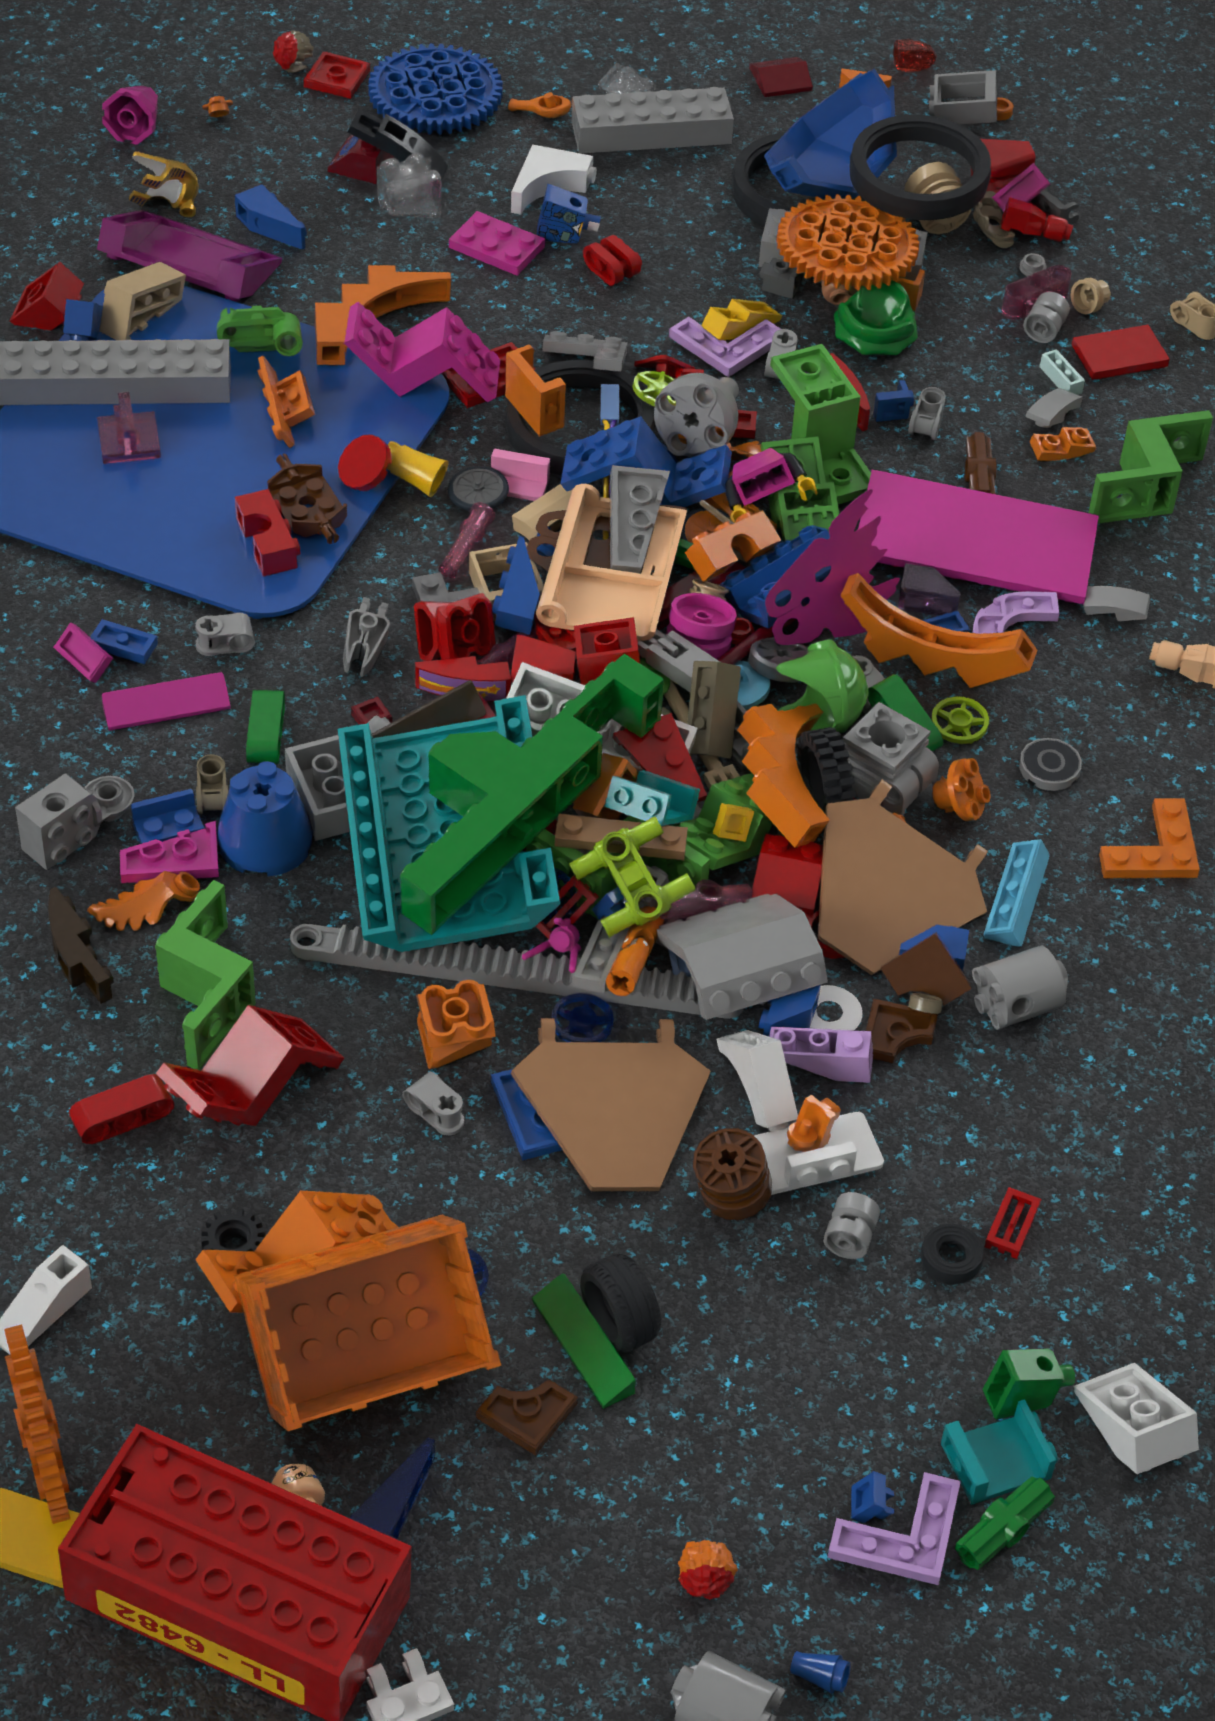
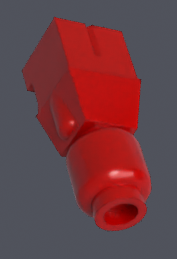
M1011 197L1007 201L1001 218V229L1010 231V228L1019 230L1023 234L1038 236L1042 233L1043 237L1057 242H1061L1063 239L1069 240L1073 225L1068 224L1067 219L1055 215L1046 217V213L1032 203Z

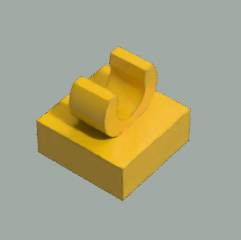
M721 803L713 834L720 838L746 842L755 811L748 807Z

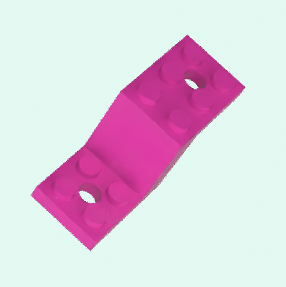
M360 302L350 306L344 344L399 397L452 367L487 403L496 398L500 367L499 357L494 351H490L482 343L480 337L476 333H472L464 325L462 319L458 315H454L447 307L394 337L391 330L384 327L375 318L374 314Z

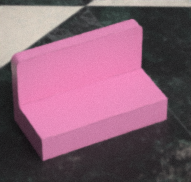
M500 449L493 450L491 468L499 471L506 478L509 485L508 497L535 501L545 494L550 475V458Z

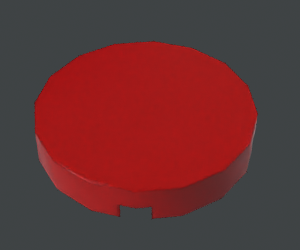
M362 435L354 439L340 456L338 464L340 479L353 490L368 491L376 487L385 479L388 473L386 469L388 464L391 465V449L385 441L374 435Z

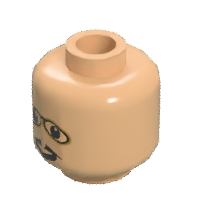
M305 1464L285 1465L277 1471L271 1482L273 1485L322 1506L325 1500V1490L313 1469Z

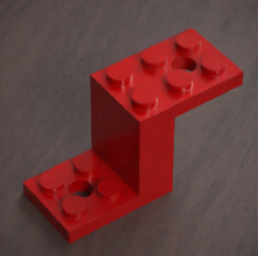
M248 1005L202 1071L163 1062L156 1074L165 1082L164 1088L169 1093L182 1098L187 1103L186 1109L200 1119H203L204 1116L210 1117L217 1122L226 1120L237 1126L241 1124L256 1126L300 1064L310 1062L318 1068L327 1066L338 1069L345 1058L303 1019Z

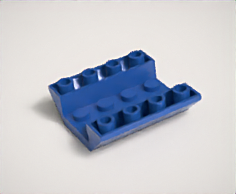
M814 525L807 526L799 532V536L777 544L773 552L754 558L750 562L751 565L747 568L733 571L726 576V580L719 585L729 590L725 596L743 618L765 628H770L774 625L777 618L768 615L765 605L769 591L815 539L830 538L827 529ZM831 566L824 567L815 574L816 582L824 581L831 571ZM783 590L778 593L775 604L778 607L788 604L791 599V592ZM805 597L802 599L801 605L806 606L809 604L810 598Z

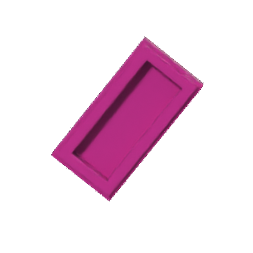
M1033 163L992 198L1004 212L1009 197L1029 203L1051 184Z
M72 623L68 625L53 647L89 681L97 683L113 660L84 631Z

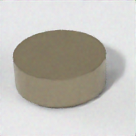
M913 993L910 995L908 1007L922 1012L940 1014L943 1001L941 998L933 995Z

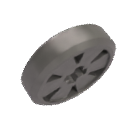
M774 637L765 638L752 644L748 662L757 673L768 679L787 683L800 682L782 675L777 671L776 667L780 663L803 657L808 653V648L802 644L780 645L776 643Z

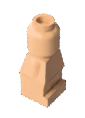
M1166 640L1161 641V643L1154 642L1149 659L1155 661L1156 666L1174 671L1179 667L1180 674L1197 683L1212 684V688L1215 689L1214 646L1209 644L1187 645L1186 650H1183L1184 648L1181 644Z

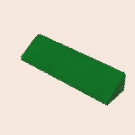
M564 1273L557 1276L532 1297V1302L603 1409L635 1394L636 1381L634 1376Z

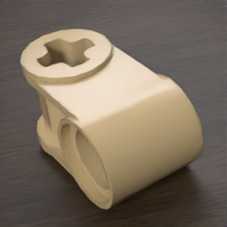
M1192 292L1183 301L1179 300L1171 304L1170 313L1175 322L1184 326L1201 339L1210 340L1215 338V304L1198 292Z

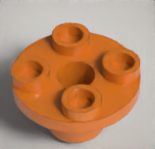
M963 758L953 761L949 767L947 779L941 776V779L934 783L932 789L933 800L937 807L945 809L946 813L955 811L964 821L979 819L984 811L985 803H989L991 798L990 790L987 785L983 784L978 763L974 758Z

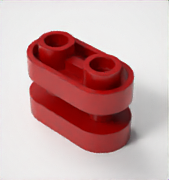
M615 235L603 238L600 244L594 242L583 249L584 261L588 268L610 286L623 281L624 277H633L641 271L642 260L640 255Z

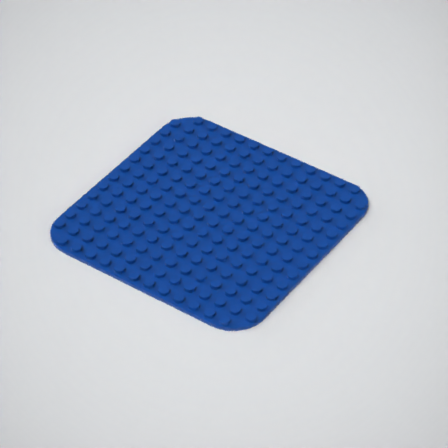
M184 286L181 301L162 316H153L146 322L148 327L143 331L137 329L129 336L131 340L218 339L216 327L223 309L227 308L229 314L230 308L236 310L252 307ZM102 290L91 302H95L103 306L105 297L104 290ZM300 322L303 345L300 352L294 356H283L277 350L238 352L234 347H230V403L4 405L0 410V533L235 613L247 614L254 619L289 614L304 608L316 597L399 478L386 469L388 473L385 479L376 487L368 491L349 488L340 479L338 472L340 456L344 449L354 439L362 435H374L385 441L387 445L390 441H394L402 446L406 445L418 451L447 409L449 404V387L444 376L439 374L399 397L349 348H347L345 355V365H317L315 327ZM99 330L97 339L88 338V341L115 339L103 334ZM64 334L59 341H69L71 336ZM264 356L274 368L278 381L299 370L306 378L315 415L290 427L295 446L291 448L283 440L279 441L272 430L274 421L267 411V407L270 404L263 394L262 388L265 387V384L258 374V369H260L258 358ZM280 454L282 457L283 454H287L292 464L322 465L323 477L341 505L347 504V517L340 527L334 528L339 536V540L336 543L332 540V544H329L323 534L303 537L293 533L291 530V537L297 538L301 552L297 556V568L263 576L254 558L253 536L245 537L236 519L235 497L268 489L267 481L281 470V467L276 462V458ZM305 504L304 506H306L307 508H309V507H312L313 505H311V504Z

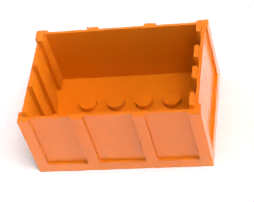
M442 1214L234 1275L270 1416L287 1431L301 1428L302 1423L347 1409L351 1411L367 1407L366 1403L418 1387L428 1389L437 1386L438 1381L480 1368L489 1370L501 1366L498 1351L493 1349L465 1241L468 1234L465 1223Z

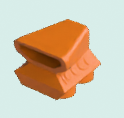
M463 980L454 989L448 990L440 985H431L426 987L422 994L416 995L420 1009L417 1025L428 1069L441 1067L492 1045V1037H496L494 1020L484 984H479L474 980Z

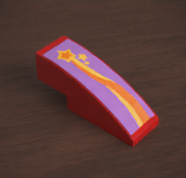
M475 656L415 662L416 688L432 694L443 695L469 680L473 682L477 692L485 701L506 699L511 689V675L508 662L477 665Z

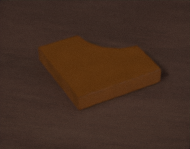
M937 932L881 966V970L898 995L909 991H923L941 998L944 1006L972 989V985Z
M873 999L866 1031H871L873 1059L893 1063L897 1054L906 1047L917 1044L931 1045L938 1014L918 1011L907 1005Z
M547 1379L539 1387L527 1391H510L497 1386L476 1411V1418L536 1456L576 1407L578 1397L550 1379Z

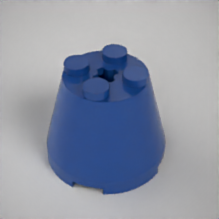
M269 761L261 762L258 766L247 768L233 776L230 780V788L217 827V844L222 858L228 865L243 873L245 870L267 872L268 876L280 875L299 866L308 856V850L313 840V830L308 813L292 778L285 771L277 768L273 762Z

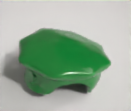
M891 280L889 286L882 282L881 288L873 284L871 285V290L862 286L860 291H857L845 303H840L837 311L834 313L836 338L848 344L862 355L895 356L900 354L918 338L915 312L911 308L909 296L904 287Z

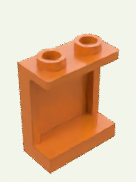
M526 345L506 353L505 396L539 436L564 428L566 384L560 377L545 383L533 369L534 348L531 345Z

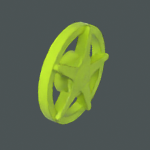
M645 371L636 375L632 387L635 394L641 400L655 406L656 397L668 385L667 383L672 382L674 378L666 375L664 371ZM641 381L648 386L647 389L642 391L638 382ZM667 395L669 403L676 406V401Z
M950 697L940 701L934 707L931 717L942 738L958 744H972L985 735L989 725V716L986 709L977 701L966 697ZM962 704L961 708H955L950 712L942 710V708L948 705ZM966 705L977 710L982 718L973 717L971 712L966 709ZM937 715L947 720L948 725L942 729L938 724ZM983 725L980 731L971 735L969 731L971 726ZM953 731L961 732L963 736H956L950 733Z

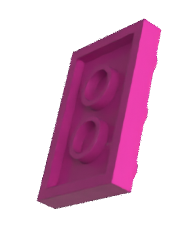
M476 211L449 238V248L518 276L545 248V238Z

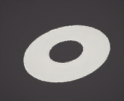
M830 985L821 986L818 1005L824 1001L836 1002L841 1006L843 1014L837 1021L828 1022L822 1020L817 1015V1012H815L810 1029L854 1031L862 1019V1007L858 999L843 988Z

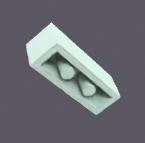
M1055 349L1042 354L1040 368L1058 388L1074 394H1082L1085 380L1060 352Z

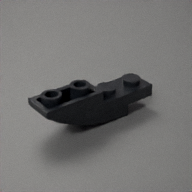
M358 108L347 133L395 156L392 164L438 187L441 185L448 165L428 142L412 129L387 114L381 120Z

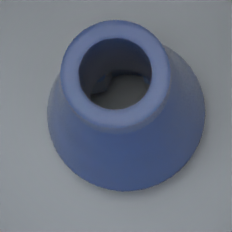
M796 1651L792 1659L790 1672L832 1694L834 1691L843 1692L845 1690L851 1664L849 1661L843 1660L842 1655L812 1654Z

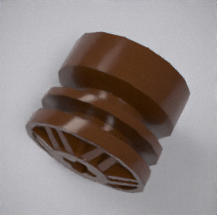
M724 1128L709 1134L699 1143L694 1152L693 1169L704 1204L714 1215L726 1220H742L754 1216L766 1206L772 1195V1178L762 1144L752 1133L739 1128Z

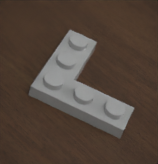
M553 331L550 332V335L545 334L542 351L595 356L593 369L621 372L627 354L628 342H622V339L619 337H605V340H598L589 334L567 337L565 332Z

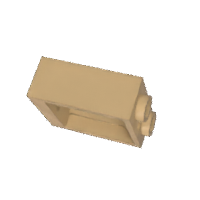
M517 544L469 552V574L475 588H478L479 593L483 592L491 601L492 607L496 595L502 596L503 589L489 592L483 576L503 573V570L509 572L511 564L506 563L510 546L516 547ZM530 559L538 590L541 595L544 584L542 582L536 564ZM493 613V621H496L497 614Z

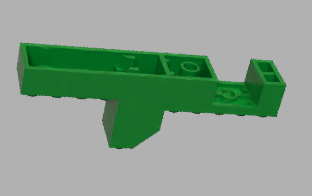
M623 654L615 662H610L595 681H589L584 687L583 692L575 699L567 701L562 711L554 718H549L535 736L528 737L523 742L521 748L496 731L449 734L442 742L435 743L428 754L429 793L462 815L463 818L458 822L452 823L436 843H430L424 850L423 855L414 863L407 864L400 875L402 915L429 934H434L601 776L603 736L597 732L613 719L642 738L654 727L656 722L661 720L664 679L628 655Z

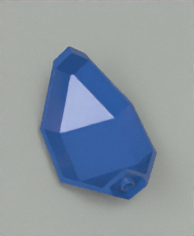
M872 69L864 74H858L801 116L764 155L771 172L784 191L811 197L818 196L821 199H825V195L835 199L836 194H839L842 199H845L846 195H850L851 199L860 196L850 179V156L853 144L865 128L875 122L895 116L894 85L887 88L876 70ZM896 142L878 148L868 158V167L877 178L897 157Z

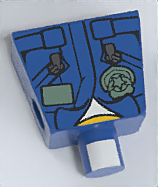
M547 184L536 235L550 242L578 243L582 229L598 232L601 216L586 213L588 202L586 197Z

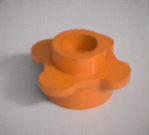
M215 96L210 98L209 103L202 107L203 110H208L210 117H223L229 114L228 106L233 105V101L225 100L223 96Z

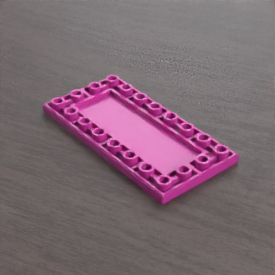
M872 469L867 491L872 489L873 492L865 502V506L868 509L861 517L858 529L870 523L877 516L881 517L880 524L877 527V535L871 544L872 546H877L879 550L888 549L878 561L879 563L918 570L923 573L947 576L952 579L967 580L981 585L1006 588L1011 591L1057 592V599L1084 604L1099 515Z

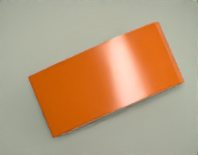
M1062 427L1059 435L1033 433L1030 439L1031 447L1038 461L1071 459L1092 453L1096 449L1089 430L1081 427Z

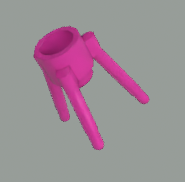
M555 918L554 923L559 926L551 932L550 939L524 953L522 959L527 960L550 947H553L558 952L570 951L569 972L574 973L578 952L581 951V946L577 944L580 936L579 931L571 924L570 918Z

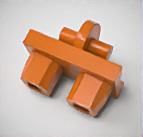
M813 1095L806 1097L796 1122L792 1123L788 1128L787 1137L789 1140L787 1144L793 1147V1149L802 1152L823 1148L829 1142L831 1137L830 1131L834 1121L838 1119L841 1112L840 1107L829 1098L819 1101Z

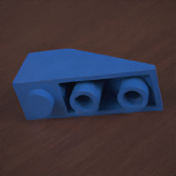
M263 184L235 195L236 217L250 231L301 250L305 249L307 231L304 224L298 221L291 214L289 208L284 207L277 200L275 194L270 193Z
M519 536L516 547L510 546L506 560L507 564H511L509 572L503 570L499 588L503 589L502 596L496 595L492 613L497 614L495 626L530 635L540 593L524 537Z

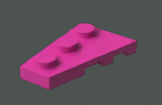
M216 821L206 823L204 829L190 833L189 829L177 832V837L163 842L155 839L120 850L121 883H134L140 880L154 879L163 871L174 874L187 872L196 879L219 877Z

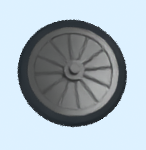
M485 466L465 468L457 472L448 484V495L451 501L459 508L472 512L488 511L499 506L506 499L509 491V485L504 475L493 468Z

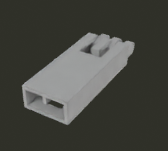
M656 629L654 637L646 641H638L639 655L646 659V663L689 692H691L694 661L720 662L673 630L665 635Z

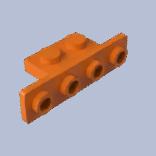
M264 356L258 358L260 364L258 374L265 384L262 391L270 404L267 407V411L274 421L272 430L279 441L283 440L291 448L295 446L290 427L315 415L306 378L299 370L278 381L274 368Z

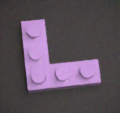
M687 317L669 329V337L725 376L730 377L770 351L773 335L780 328L765 319L727 343L724 340H718L705 330L701 324Z
M924 1472L910 1536L836 1518L828 1558L939 1585L961 1481Z

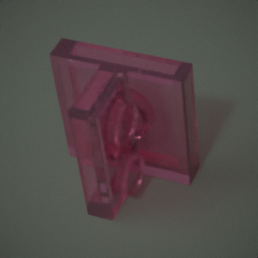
M118 393L119 405H113L114 415L97 417L103 464L161 458L155 412L132 413L130 393Z

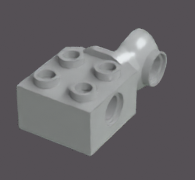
M66 773L15 807L21 849L44 869L48 870L96 837L100 824L103 821L110 822L119 819L132 804L134 799L133 787L128 781L116 776L98 777L90 781L85 787H82Z

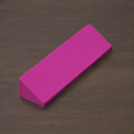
M222 672L111 691L101 695L103 711L109 731L231 709L226 682Z

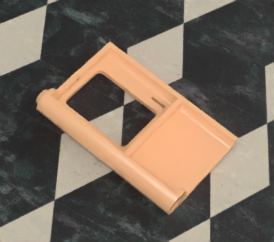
M576 485L570 496L537 607V619L550 627L574 630L576 625L634 617L637 640L646 641L654 637L687 510L659 507L641 574L584 565L596 520L601 516L610 517V498L600 497L599 491L592 485Z

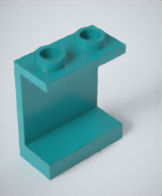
M642 770L638 773L636 783L618 776H612L605 807L644 821L655 816L661 826H666L693 819L700 789Z
M1025 1399L1018 1401L1014 1417L968 1432L963 1431L959 1421L945 1424L941 1445L958 1480L961 1481L960 1484L971 1505L1015 1491L1031 1476L1035 1478L1040 1477L1044 1481L1052 1478L1054 1467L1058 1460L1055 1447L1050 1441H1046L1041 1431L1040 1419L1035 1411L1031 1412Z

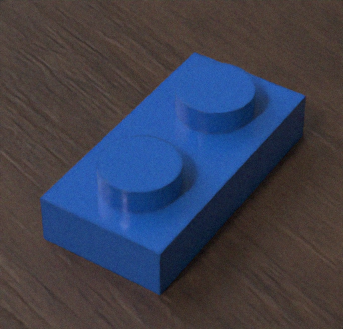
M103 619L90 636L107 653L141 664L146 663L158 645L156 635Z

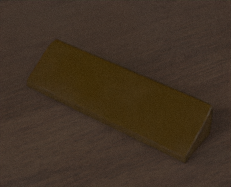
M469 680L372 733V737L378 738L474 721L485 716L486 710L473 682Z

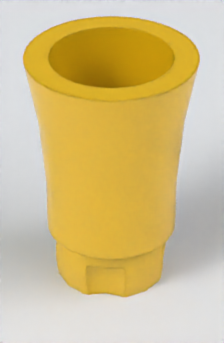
M390 441L388 446L391 449L392 461L391 465L388 464L387 470H390L391 474L417 487L427 496L432 497L439 489L445 477L448 461Z

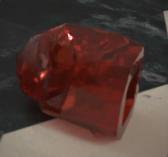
M909 38L894 42L893 59L897 70L905 72L921 71L929 68L936 61L937 55L931 45L923 41H913Z

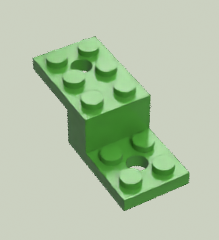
M819 437L762 442L760 445L761 452L772 448L778 453H792L795 455L805 470L806 477L814 480L818 492L815 495L813 490L805 491L807 501H804L799 493L798 482H795L768 495L771 518L777 525V529L781 528L783 541H791L799 536V532L803 528L811 525L825 528L829 532V527L832 521L839 515L834 482L826 483Z
M752 773L712 784L699 817L672 825L688 827L686 844L710 859L709 868L711 870L759 855L765 835L771 829L773 823L746 794L754 783L752 781L754 777ZM721 803L748 807L755 811L746 842L720 838L713 834Z

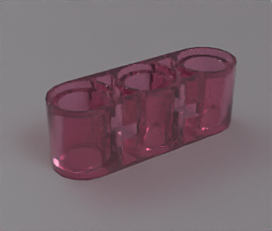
M1054 265L1008 284L1004 292L1002 314L1009 319L1026 317L1037 298L1045 292H1055L1066 299L1072 276L1070 269L1062 265Z

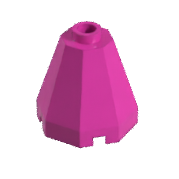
M146 86L120 88L103 102L102 111L104 110V116L102 117V124L117 141L124 142L127 139L132 140L130 144L138 145L156 129L158 95L151 87Z

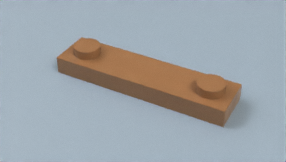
M559 814L555 847L594 850L593 846L595 843L602 840L608 833L622 828L630 830L641 824V822ZM661 826L664 833L640 846L638 851L640 856L684 860L688 827ZM612 841L608 845L607 851L622 854L626 847L621 841Z

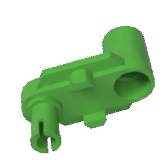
M260 305L252 306L249 309L235 310L230 308L229 314L227 308H225L220 313V320L216 327L217 338L229 339L230 347H234L238 352L277 350L283 356H294L302 349L303 340L299 319L292 313L283 312L279 307L263 308Z

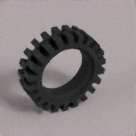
M834 727L802 732L801 736H799L800 743L797 744L799 751L797 753V760L800 762V765L797 766L804 784L818 806L825 813L828 803L854 800L853 797H856V790L852 788V784H855V781L850 773L853 769L851 763H848V750L844 751L845 743L843 739L841 740L840 733L836 732Z

